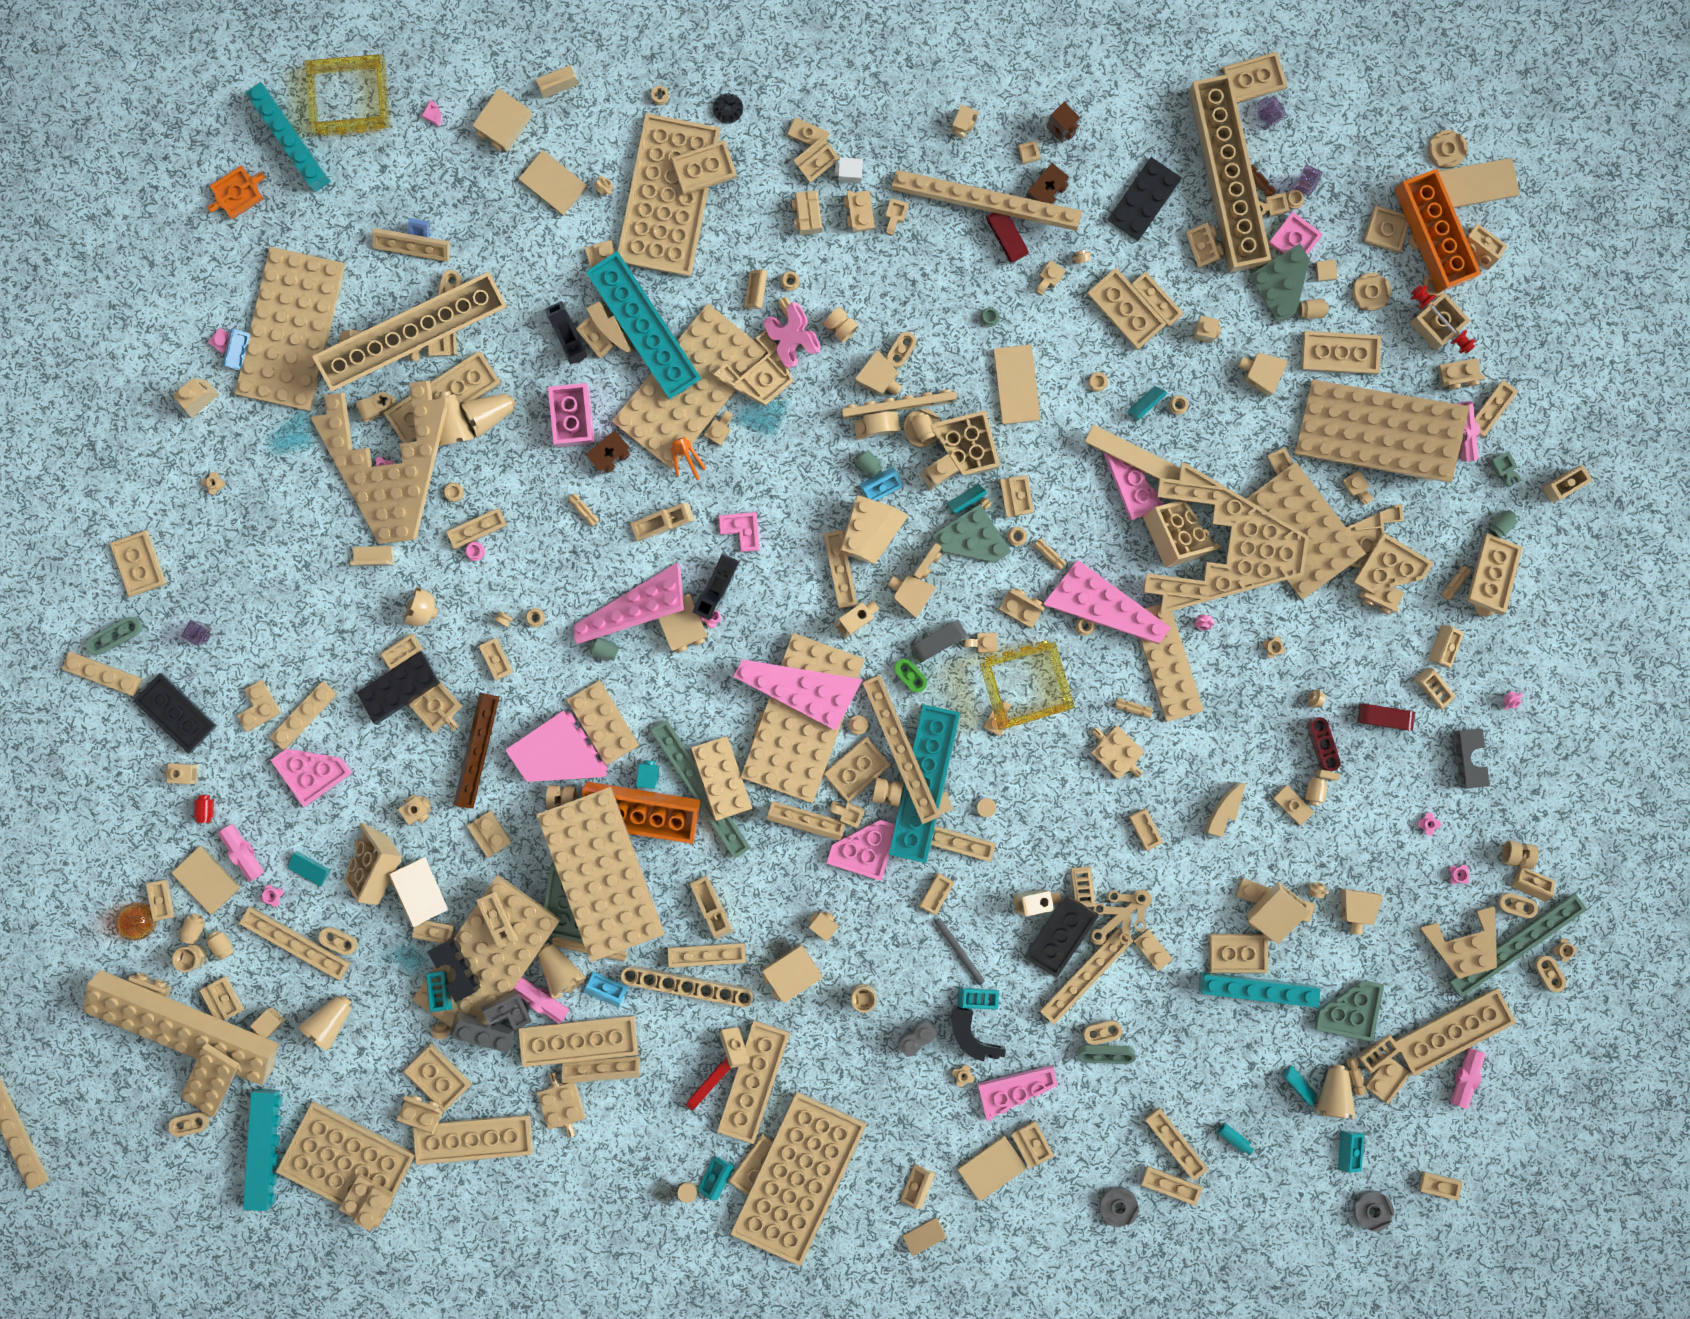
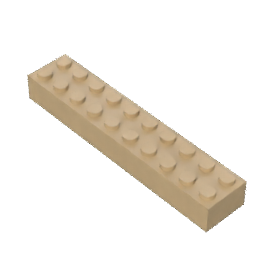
M1231 74L1193 81L1189 88L1228 271L1233 273L1265 266L1272 259Z
M486 272L333 345L312 357L332 392L507 306L490 272Z
M99 970L86 987L83 1012L196 1059L202 1047L208 1043L240 1064L235 1075L261 1086L273 1071L279 1043L102 970Z

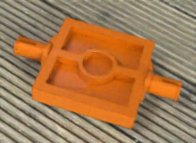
M242 165L210 185L215 194L216 201L208 205L207 208L213 213L222 207L233 220L264 200L257 184L266 179V176L260 171L251 177Z

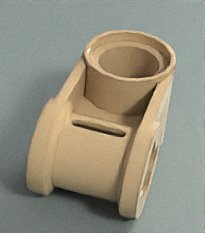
M379 392L369 398L358 401L356 406L363 421L369 422L395 406L396 400L392 395ZM384 398L388 399V400L385 402L386 405H383V404H382V403H384Z

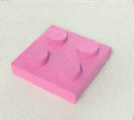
M1292 212L1268 244L1281 254H1284L1300 243L1308 255L1323 234Z

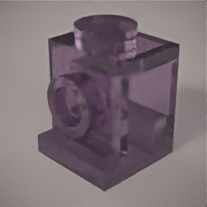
M1275 95L1270 98L1266 96L1257 103L1259 105L1258 115L1262 121L1267 123L1265 126L1266 130L1282 121L1287 115Z
M1306 164L1298 174L1292 188L1310 196L1316 189L1323 172Z
M190 620L181 637L196 646L203 645V643L209 640L212 628L200 621Z

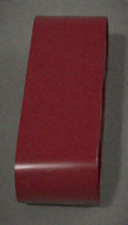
M993 212L985 216L987 223L1011 264L1029 255L1027 246L1010 216Z
M1360 703L1357 722L1413 731L1416 712Z
M1313 717L1309 719L1307 729L1318 764L1325 771H1336L1341 763L1329 723L1325 718ZM1316 721H1319L1321 723V729L1319 731L1315 730L1314 723ZM1322 739H1325L1327 742V747L1325 749H1322L1320 747V741ZM1330 757L1333 760V764L1328 768L1326 760Z

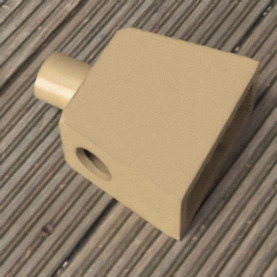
M878 350L855 378V383L880 396H883L887 390L897 396L903 388L895 381L899 372Z
M1257 353L1253 360L1242 357L1238 367L1247 371L1244 381L1270 397L1274 394L1288 360Z
M193 378L182 386L173 397L189 416L193 418L220 394L207 380Z
M947 454L925 468L920 476L931 491L960 471L950 455Z
M907 575L904 581L893 576L888 584L889 587L897 591L893 599L915 619L936 588V586L910 575Z
M874 601L867 605L862 602L839 618L834 625L844 639H847L874 618L873 614L879 610V607Z
M1341 888L1342 920L1352 922L1350 933L1362 935L1363 924L1374 925L1383 895Z
M1042 889L1014 894L1013 900L1016 914L1026 917L1053 911V905L1059 904L1061 901L1060 893H1051L1048 890Z

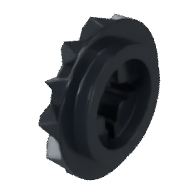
M729 92L727 94H720L715 99L713 112L719 121L727 124L734 123L742 116L743 104L737 95ZM724 102L728 103V105H733L731 107L732 114L727 109L723 110L725 108Z

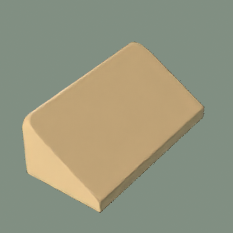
M1441 625L1429 660L1451 668L1464 632L1452 626Z
M1519 867L1511 887L1547 902L1553 897L1555 881L1530 869Z
M914 1164L900 1201L914 1209H921L936 1173Z
M937 1217L904 1234L903 1238L911 1255L915 1256L946 1239V1234Z

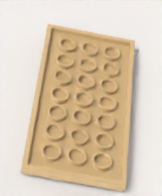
M645 114L618 248L619 254L627 265L686 277L692 276L709 187L683 196L671 158L719 142L720 127L654 114Z
M275 247L269 248L249 332L250 339L235 391L236 395L311 412L320 376V370L312 356L325 350L327 347L346 266L345 263Z
M709 304L704 307L677 341L702 380L672 400H669L651 373L612 421L671 470L674 468L670 450L673 447L671 442L686 437L692 446L736 391L714 378L713 374L727 363L741 377L758 363L767 352L761 345ZM676 453V454H677V461L679 462V460H680L684 455L679 456L678 453Z
M1312 380L1295 455L1452 483L1470 406Z
M792 633L781 666L858 678L865 659ZM770 696L741 778L813 803L843 718L837 730H834Z
M611 787L536 814L590 962L665 935Z
M499 875L495 877L483 896L496 891L510 924L518 936V941L507 943L505 947L499 949L478 904L476 905L454 939L459 942L463 956L469 960L473 974L478 976L481 988L456 1003L451 996L453 1010L431 1013L450 1028L457 1011L474 1015L480 1023L489 1025L481 1007L513 991L518 981L522 978L561 921V918ZM505 931L500 932L501 936H506ZM443 965L437 969L434 967L431 973L446 971L448 984L456 978L455 970L449 965ZM441 977L433 978V982L441 981ZM425 980L412 1001L429 1012L427 981ZM442 985L434 986V989H442ZM442 993L436 994V998L443 997ZM443 1001L437 1002L438 1005H443Z
M796 1091L730 1235L801 1266L867 1125L866 1122Z

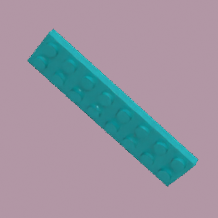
M618 251L586 271V274L669 400H672L702 380Z
M923 704L913 752L939 811L961 713ZM906 784L904 785L888 855L927 864L937 819L922 824Z

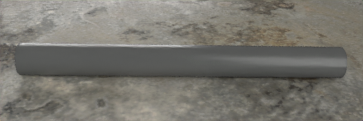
M941 918L936 920L934 923L978 985L985 982L984 978Z

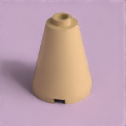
M450 391L439 393V397L436 399L449 398L439 446L474 439V433L455 394H451Z
M504 393L460 403V406L474 433V437L479 438L514 411L513 407L516 404L511 395L508 396Z
M547 943L541 948L538 958L553 1000L563 997L562 992L570 993L584 983L586 976L554 944L550 945Z
M343 995L341 998L336 996L303 1021L298 1029L305 1036L310 1037L319 1047L328 1051L352 1009L350 1006L352 1002Z
M1333 1065V1068L1328 1069L1315 1114L1319 1115L1320 1111H1322L1323 1116L1343 1119L1348 1118L1350 1115V1119L1355 1120L1356 1115L1349 1071L1345 1070V1066Z

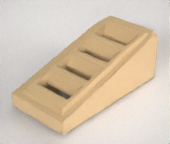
M1427 667L1414 679L1418 686L1442 710L1456 697L1433 668ZM1433 682H1436L1432 688L1429 687ZM1441 687L1442 689L1437 694H1435V692ZM1446 692L1447 695L1440 701L1439 698Z
M1091 867L1071 868L1074 899L1087 907H1094L1095 897ZM1087 873V877L1077 878L1076 874ZM1088 881V884L1078 885L1077 882ZM1088 889L1089 892L1079 893L1078 890ZM1089 897V900L1080 901L1079 898Z
M1388 1034L1356 1056L1367 1071L1373 1073L1402 1049L1391 1035ZM1388 1042L1393 1050L1390 1051L1385 1043ZM1380 1047H1382L1386 1052L1385 1055H1383L1379 1050ZM1376 1052L1380 1058L1376 1059L1372 1053ZM1368 1056L1373 1061L1371 1064L1366 1059Z

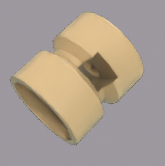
M840 306L823 323L830 332H835V337L841 343L848 340L859 327V324L853 318H847V313Z
M876 778L872 802L880 804L887 802L890 806L899 807L903 783L897 781L888 783L887 779Z
M548 785L546 809L550 810L576 800L577 788L575 786H564V788H561L560 785Z
M1507 840L1503 846L1502 862L1505 865H1519L1521 868L1534 869L1539 856L1538 847L1532 844H1521L1520 842Z
M191 944L179 948L173 954V966L180 972H189L197 969L205 963L206 951L199 944Z
M862 983L854 987L851 993V1002L855 1010L865 1013L874 1008L876 1005V993L872 986Z

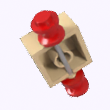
M1426 285L1416 287L1411 292L1413 296L1410 299H1417L1420 303L1418 307L1420 310L1423 307L1426 308L1409 322L1434 351L1453 337L1454 339L1450 343L1457 344L1460 347L1458 351L1460 354L1470 352L1475 347L1473 343L1476 340L1468 339L1466 336L1468 331L1466 329L1461 333L1459 331L1471 320L1445 292L1432 302L1436 296L1434 294L1429 295L1426 292Z

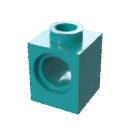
M644 760V763H639L636 787L657 788L660 765H655L656 761Z

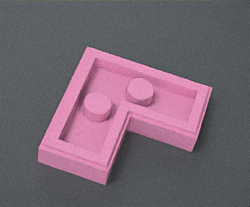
M756 512L718 515L720 535L739 533L740 552L760 551Z

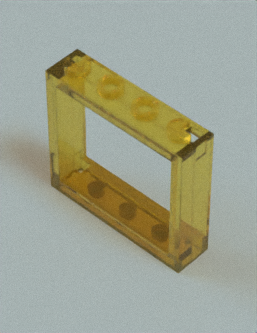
M381 54L305 60L310 129L315 134L327 136L328 133L336 132V134L343 135L347 134V131L364 133L369 129L381 131V129L391 128L386 61ZM376 69L380 117L318 122L315 74Z
M1049 640L1037 643L1038 647L1031 648V645L1020 648L1021 652L1017 653L1010 650L1002 653L1003 657L997 659L993 655L984 658L985 662L979 664L999 730L1075 708L1056 641L1049 643ZM1048 650L1064 703L1007 720L991 666Z

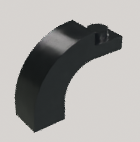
M560 301L546 308L547 317L559 338L569 364L580 363L584 358L588 357V354L563 302Z
M723 553L721 554L706 588L699 595L692 611L693 613L709 621L711 620L734 578L733 576L740 561Z
M953 1006L951 1015L952 1030L957 1043L965 1053L983 1062L985 1054H988V1057L993 1059L1005 1057L1006 1049L1004 1046L984 1043L974 1037L971 1031L972 1009Z

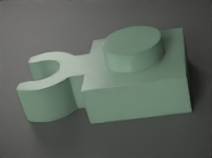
M1510 451L1490 460L1497 476L1501 477L1504 475L1506 487L1513 486L1510 481L1511 478H1514L1516 483L1521 481L1520 475L1513 471L1518 466Z

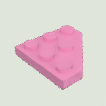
M285 749L271 759V762L303 807L308 806L353 774L341 757Z
M880 819L832 844L827 864L882 881L890 856L888 854L895 824Z

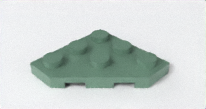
M1300 243L1249 275L1279 324L1296 314L1310 258Z
M981 504L932 535L936 543L942 547L941 550L943 552L991 562H997L1011 553V550Z
M1367 980L1360 981L1318 1009L1314 1029L1373 1042L1384 984Z

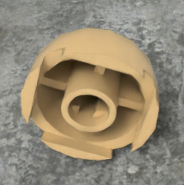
M416 587L412 594L415 597L411 599V602L409 601L403 623L412 626H423L431 618L435 619L438 608H435L436 601L430 592Z

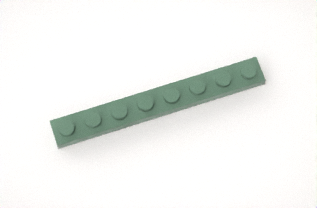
M665 720L651 729L695 799L701 800L700 806L733 857L736 859L751 849L731 816L718 821L714 820L695 761L669 721Z
M1571 894L1496 947L1497 968L1460 979L1454 976L1448 982L1459 997H1464L1584 913L1587 908L1577 894Z

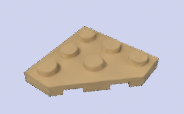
M1382 533L1352 583L1367 592H1373L1423 580L1434 562L1389 535Z

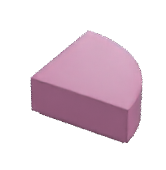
M432 100L429 101L422 114V118L440 126L441 112Z

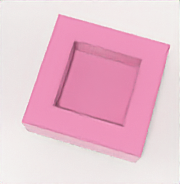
M219 328L208 342L225 355L229 334L222 328Z

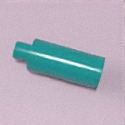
M1226 1122L1217 1130V1134L1239 1152H1246L1248 1155L1253 1153L1254 1149L1249 1146L1250 1142Z

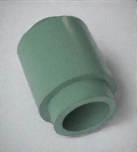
M862 450L855 457L857 459L855 464L871 478H874L883 469L880 465L881 462L869 450L866 452Z
M1502 510L1490 523L1488 530L1496 537L1506 536L1518 523L1517 515L1511 510Z
M598 637L597 640H592L589 650L592 651L591 655L606 661H614L619 647L615 646L613 642Z

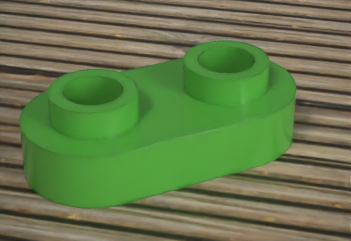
M901 659L896 663L895 673L911 691L921 692L926 688L927 680L925 676L910 660ZM902 665H906L908 667L907 672L901 671ZM915 679L920 680V686H914L913 682Z

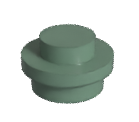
M986 308L982 311L980 320L983 325L993 327L999 321V313L994 308Z

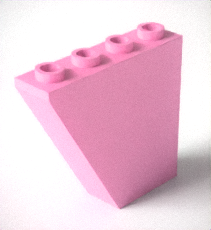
M562 711L506 749V752L526 782L605 777L608 775L606 772L608 767L603 760H598L596 757L598 752L592 744L588 745L585 740L587 738L586 734L581 728L578 729L574 724L576 719L572 713H567L566 711Z

